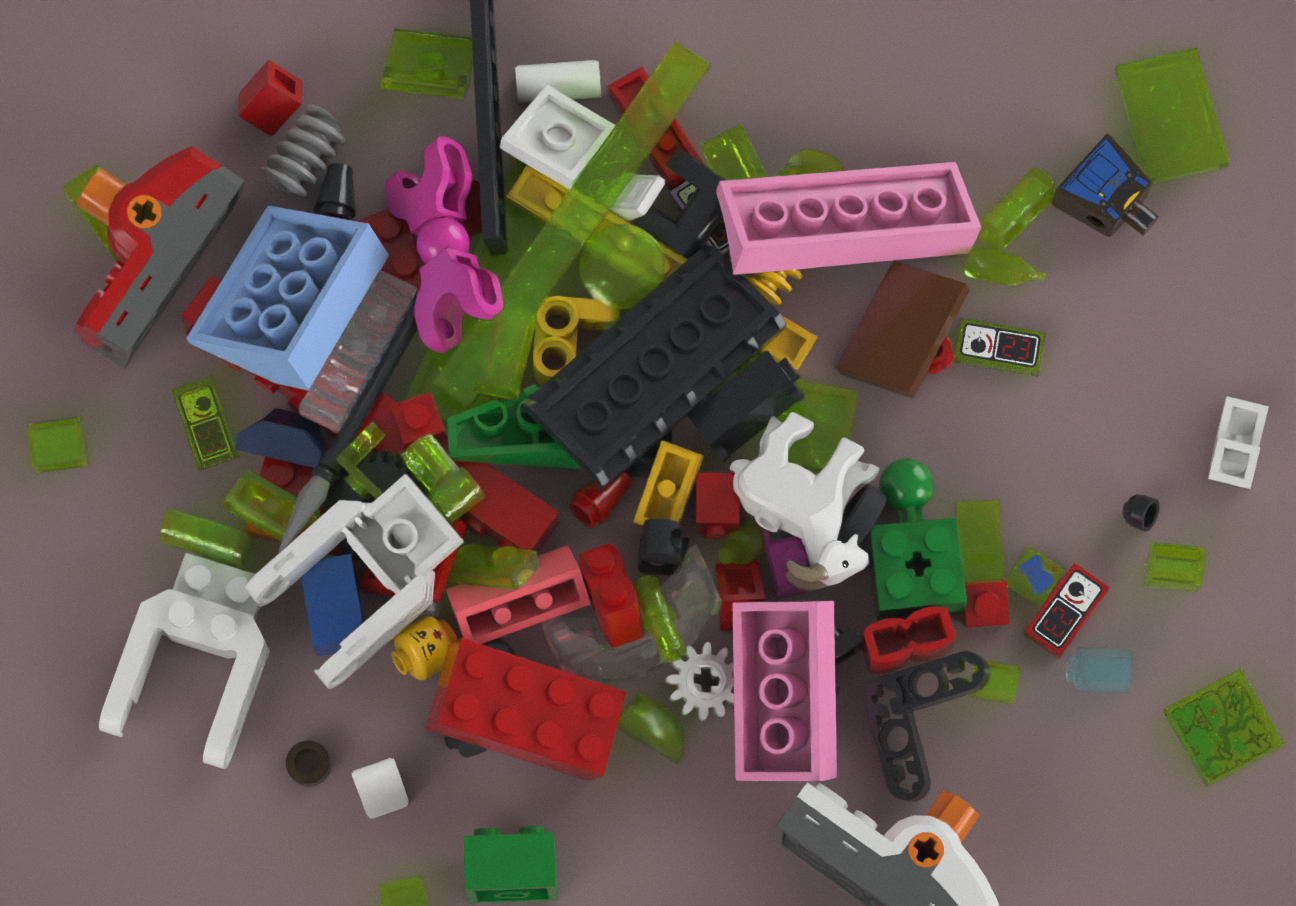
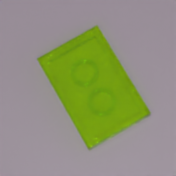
M1197 48L1116 65L1115 74L1142 169L1152 183L1228 167L1230 163Z

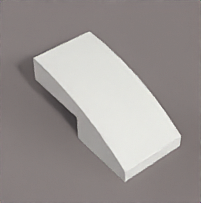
M1228 396L1225 397L1208 473L1209 480L1251 489L1261 448L1259 445L1269 406Z

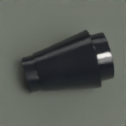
M333 163L328 166L314 206L316 214L351 220L355 217L353 169L350 166L342 163Z

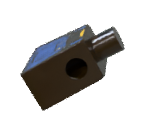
M1108 133L1056 188L1051 203L1059 210L1108 237H1111L1124 222L1144 236L1159 218L1157 214L1142 203L1149 194L1152 186L1151 180Z

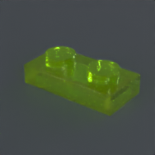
M477 543L466 544L458 550L447 582L518 589L538 569L540 562L534 550L516 549L511 546L501 548L481 546Z

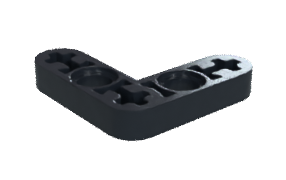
M970 651L958 652L878 677L868 685L865 692V702L886 784L890 793L895 798L907 802H917L926 796L931 786L930 774L913 712L982 690L988 684L991 676L990 667L982 656ZM967 661L969 664L978 667V672L972 674L973 681L970 683L968 680L959 677L949 680L943 671V668L947 667V672L952 675L963 672L965 670L964 663ZM925 673H933L938 679V688L929 697H922L917 690L918 679ZM949 682L953 686L952 690H949ZM884 687L896 692V697L890 700L892 713L903 715L902 719H889L882 723V718H891L888 707L878 703V698L884 695ZM903 727L908 734V743L901 751L893 752L887 744L888 735L894 728ZM911 756L914 757V761H905L909 774L918 776V782L912 784V792L900 787L899 782L906 778L904 767L900 764L893 765V760H905Z

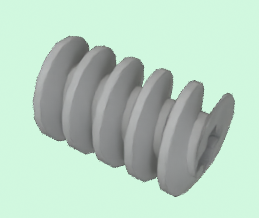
M311 103L306 106L307 115H300L296 119L298 128H290L287 131L286 138L288 141H281L276 146L278 154H271L266 159L269 168L261 167L258 170L259 174L280 191L303 198L306 197L307 192L300 183L302 181L311 184L317 182V179L310 171L313 167L321 171H325L327 168L320 156L323 154L330 158H335L337 155L330 146V143L335 142L344 145L347 142L339 132L341 130L339 122L326 110Z

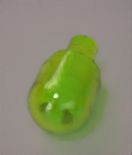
M744 525L731 532L726 537L723 548L718 551L719 560L723 564H730L731 562L747 564L759 557L765 550L762 530L754 525Z

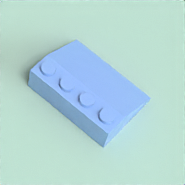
M268 205L186 339L190 344L273 383L310 390L389 257V254L368 223Z

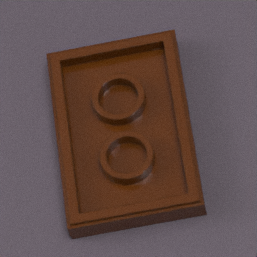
M893 261L836 367L841 375L913 399L970 291L966 283Z

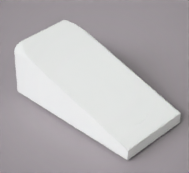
M388 758L356 769L351 773L369 818L373 819L409 805V799L394 758Z

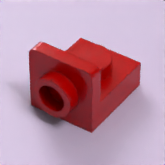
M758 561L715 564L714 578L720 604L719 627L721 631H732L733 603L765 602L766 600Z

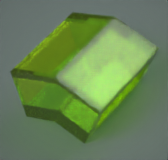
M82 416L28 424L26 433L30 449L31 466L35 473L89 466Z
M1150 542L1148 556L1145 560L1143 586L1198 592L1202 585L1206 565L1205 547Z

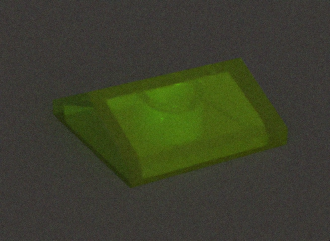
M395 28L381 80V89L464 99L470 88L473 70L472 37Z

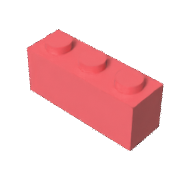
M568 545L445 589L462 637L479 644L591 605L580 568Z

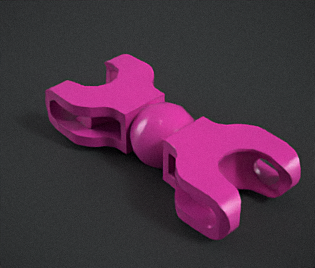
M440 136L424 150L425 169L422 178L418 175L398 170L386 180L385 192L390 212L395 217L406 220L410 233L417 235L416 250L425 264L419 269L422 281L414 307V316L423 343L430 349L439 353H447L457 346L463 338L462 318L464 312L470 316L489 321L502 311L503 297L498 277L491 271L480 268L476 255L469 254L470 237L462 225L467 220L465 203L472 183V172L466 152L458 142L448 137Z

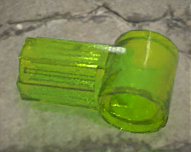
M431 433L420 437L401 454V459L426 488L428 498L449 524H452L485 498L483 491L473 477L463 467L458 468Z

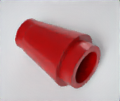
M625 471L602 492L596 488L598 484L592 480L573 493L574 499L569 503V507L582 524L593 528L596 524L605 523L627 489L632 485V481Z

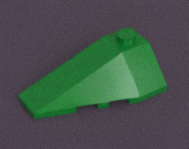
M537 384L524 388V393L502 401L493 400L447 417L450 461L582 469L527 412L523 414L520 410L521 404L541 387H538Z

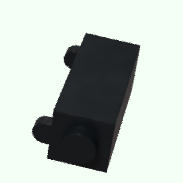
M767 350L697 406L688 417L707 444L723 462H726L731 458V454L768 425L772 416L779 417L796 402L799 403L805 398V394L796 383L801 376L786 357L779 362Z

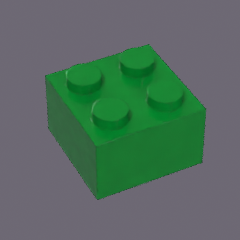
M525 826L518 829L519 834L501 835V830L498 828H478L474 830V836H464L465 892L469 903L558 901L557 847L554 833H545V827Z

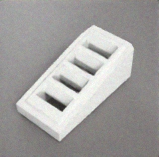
M616 174L609 177L594 202L628 222L647 213L665 185V180L659 175Z

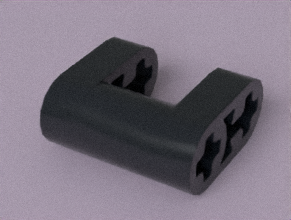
M677 147L666 163V166L695 186L696 190L676 220H673L651 205L645 215L633 219V221L673 250L689 259L707 243L723 218L716 190L719 181L727 180Z

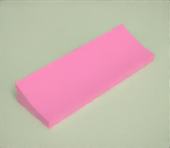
M956 162L719 181L716 190L726 227L733 275L970 254L981 230V225Z

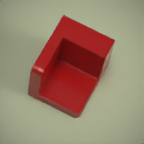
M267 60L240 91L238 116L266 134L273 136L302 104V80L272 61Z

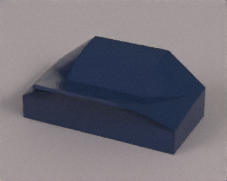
M278 408L272 410L260 421L238 432L235 450L309 467H316L326 450L329 449L328 444L322 437L316 417L309 416V418H304L296 412Z

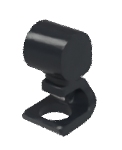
M648 519L644 521L638 558V570L641 573L681 576L686 573L690 538L681 537V523L668 519ZM650 562H652V563H659V564H665V565H663V566H655V565H652Z

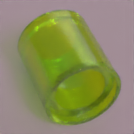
M986 660L991 674L989 682L982 690L970 694L969 697L1013 705L1018 686L1020 666ZM974 667L973 673L978 672V667Z

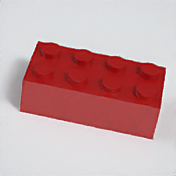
M460 638L448 645L425 729L573 777L591 781L604 776L626 691Z

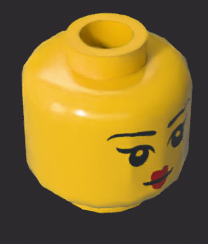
M423 616L406 626L394 637L395 651L391 653V657L400 673L403 675L409 673L414 678L424 681L442 670L448 645L458 639L451 626L444 619L437 620L431 616Z

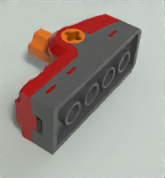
M193 146L167 157L150 168L136 181L129 184L124 183L100 167L84 188L77 201V206L107 225V241L113 254L119 260L104 281L107 284L104 289L96 291L76 322L75 333L82 337L81 341L125 369L241 196L245 180Z

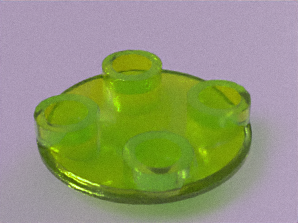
M628 224L612 225L598 231L587 242L580 258V275L588 293L593 299H599L607 306L616 309L633 308L662 283L665 272L664 256L657 241L645 230Z

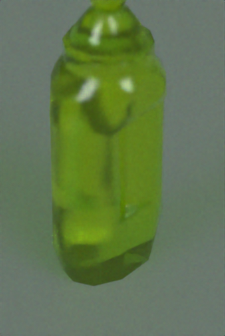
M981 248L970 249L965 274L972 278L1010 286L1031 282L1035 279L1039 281L1046 279L1044 271L1038 272L1030 263L1025 262L1017 255Z

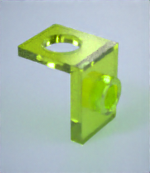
M373 422L362 431L336 460L350 473L344 480L362 498L369 492L377 499L383 492L356 467L385 436Z

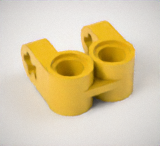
M551 296L545 299L539 305L536 314L532 362L533 376L540 385H544L561 370L546 368L542 363L545 358L558 356L564 360V366H566L576 357L578 330L606 331L618 321L620 317L619 304L607 300ZM559 315L567 319L569 324L562 329H553L548 326L546 320L551 316Z

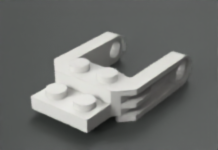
M406 474L373 503L339 500L256 573L245 587V590L260 607L265 606L278 598L341 541L347 538L348 544L387 589L395 593L388 602L340 643L342 647L330 657L320 669L314 670V673L328 689L336 687L350 677L433 603L435 579L433 569L464 542Z
M185 553L173 589H167L141 602L101 712L99 720L100 731L119 737L123 736L121 731L126 723L132 703L137 704L160 638L164 635L175 643L227 659L236 658L203 753V763L222 769L228 767L270 651L256 624L260 606L245 590L247 583L255 575L254 573Z

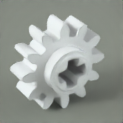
M709 642L703 645L699 655L696 654L693 647L687 646L685 648V656L688 661L684 662L682 659L674 658L671 664L679 671V674L669 675L665 680L670 685L678 686V690L672 693L669 700L674 702L683 699L686 702L682 708V715L684 716L690 713L693 707L699 709L698 716L700 721H704L707 718L708 709L711 708L718 717H723L725 715V708L722 705L723 701L734 705V694L731 693V688L734 689V678H732L734 662L729 665L725 663L724 659L728 654L726 647L721 649L717 656L712 655V648ZM701 671H707L708 678L716 680V686H711L707 693L701 692V685L694 683L693 678H698L701 675Z

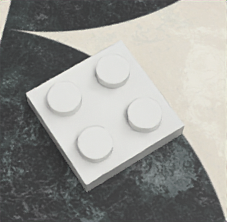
M546 85L501 138L500 149L571 191L615 137L617 126Z

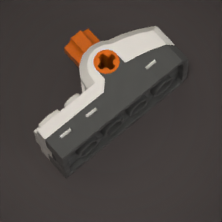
M810 781L806 783L776 825L774 842L864 906H999L985 875L975 860L961 845L964 838L979 819L980 814L959 796L953 795L944 789L925 816L913 815L902 819L883 836L875 830L878 825L869 816L859 810H856L853 814L847 810L848 804L843 798L823 784ZM924 852L928 854L930 858L925 859L922 863L918 861L916 857L921 856Z

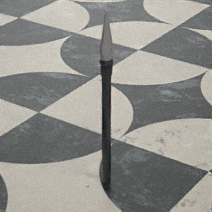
M416 299L330 449L326 450L317 466L312 469V478L299 492L279 552L284 550L293 541L326 500L329 487L335 484L336 476L345 461L344 457L418 330L414 316Z

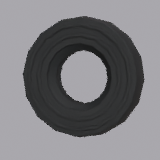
M866 484L852 497L845 507L837 541L847 543L856 534L858 535L857 545L862 542L883 510L886 502V496L883 492L873 485Z

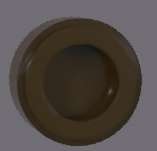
M302 741L295 744L289 750L286 757V768L293 781L299 785L311 787L322 783L327 778L331 769V760L326 749L318 742Z

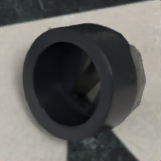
M1136 494L1130 497L1124 503L1122 509L1126 523L1141 531H1149L1157 520L1160 508L1159 501L1146 495Z

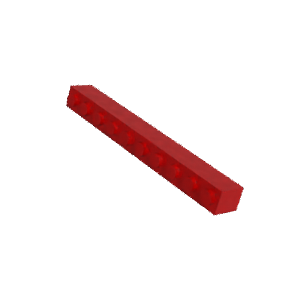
M213 276L208 279L181 314L187 329L185 332L186 336L189 335L221 283ZM330 356L310 390L276 384L250 372L255 376L253 381L264 391L271 395L278 391L289 399L287 404L296 413L304 418H309L310 415H313L324 423L322 425L323 430L334 439L367 384L366 380ZM220 358L225 364H227L232 369L238 372L242 369L241 367ZM382 392L353 442L358 446L357 453L361 455L363 452L383 450L404 456L417 465L427 478L431 487L435 508L443 513H447L450 509L463 518L462 521L467 525L466 529L479 537H482L484 533L498 542L496 545L497 549L514 561H517L519 557L523 560L535 557L559 525V512L488 463L450 461L447 435L404 449L390 405L398 402Z

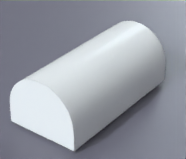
M597 60L517 65L515 67L518 103H531L546 85L572 100L601 97L599 61Z

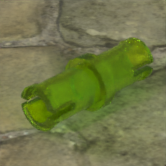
M647 575L637 579L638 583L634 582L633 586L643 612L641 621L645 630L651 632L661 661L670 663L681 659V655L687 653V648L675 624L677 620L675 610L672 606L667 605L659 586L658 578L654 575Z

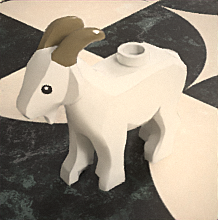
M791 412L783 423L775 416H772L760 440V453L758 457L752 461L746 459L736 460L731 463L730 470L735 472L733 478L734 492L738 495L746 512L755 516L756 522L761 527L771 532H777L778 529H781L802 539L810 567H802L789 560L786 564L789 569L786 577L789 583L797 589L813 591L840 583L863 570L868 565V553L857 545L858 535L854 534L847 543L837 541L847 502L860 486L868 484L876 478L880 468L873 464L858 461L864 453V448L844 437L840 440L827 465L817 475H814L798 464L789 463L788 450L795 441L806 438L814 428L812 421Z

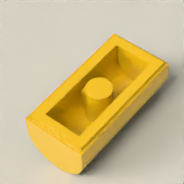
M661 441L633 522L642 526L644 521L648 519H668L680 523L704 455L666 441Z

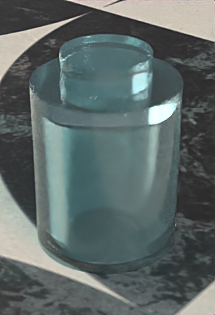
M1077 647L1076 655H1068L1067 681H1073L1077 691L1129 694L1132 678L1131 650Z

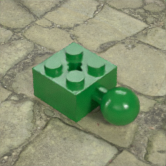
M902 458L895 460L883 470L879 480V490L886 496L885 504L894 511H897L898 523L873 525L867 536L876 621L888 618L905 620L912 613L920 609L934 606L947 608L949 615H961L966 607L967 597L957 518L924 521L922 508L932 498L934 492L933 476L927 466L916 459ZM911 564H918L924 568L923 575L915 576L914 570L908 568H910Z

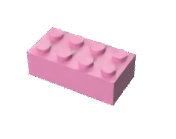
M834 601L733 603L736 781H825L837 778Z

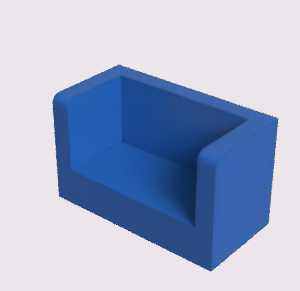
M351 554L321 559L301 577L313 648L317 656L336 653L342 648L340 643L365 622L355 564Z

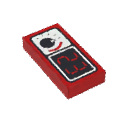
M1073 563L1029 624L1024 635L1060 659L1110 587L1076 563Z

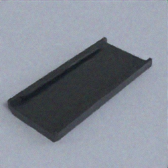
M705 244L521 404L520 410L523 414L527 412L598 484L596 488L602 492L697 406L783 332L786 323L781 313L742 274L733 275L732 264L718 250Z

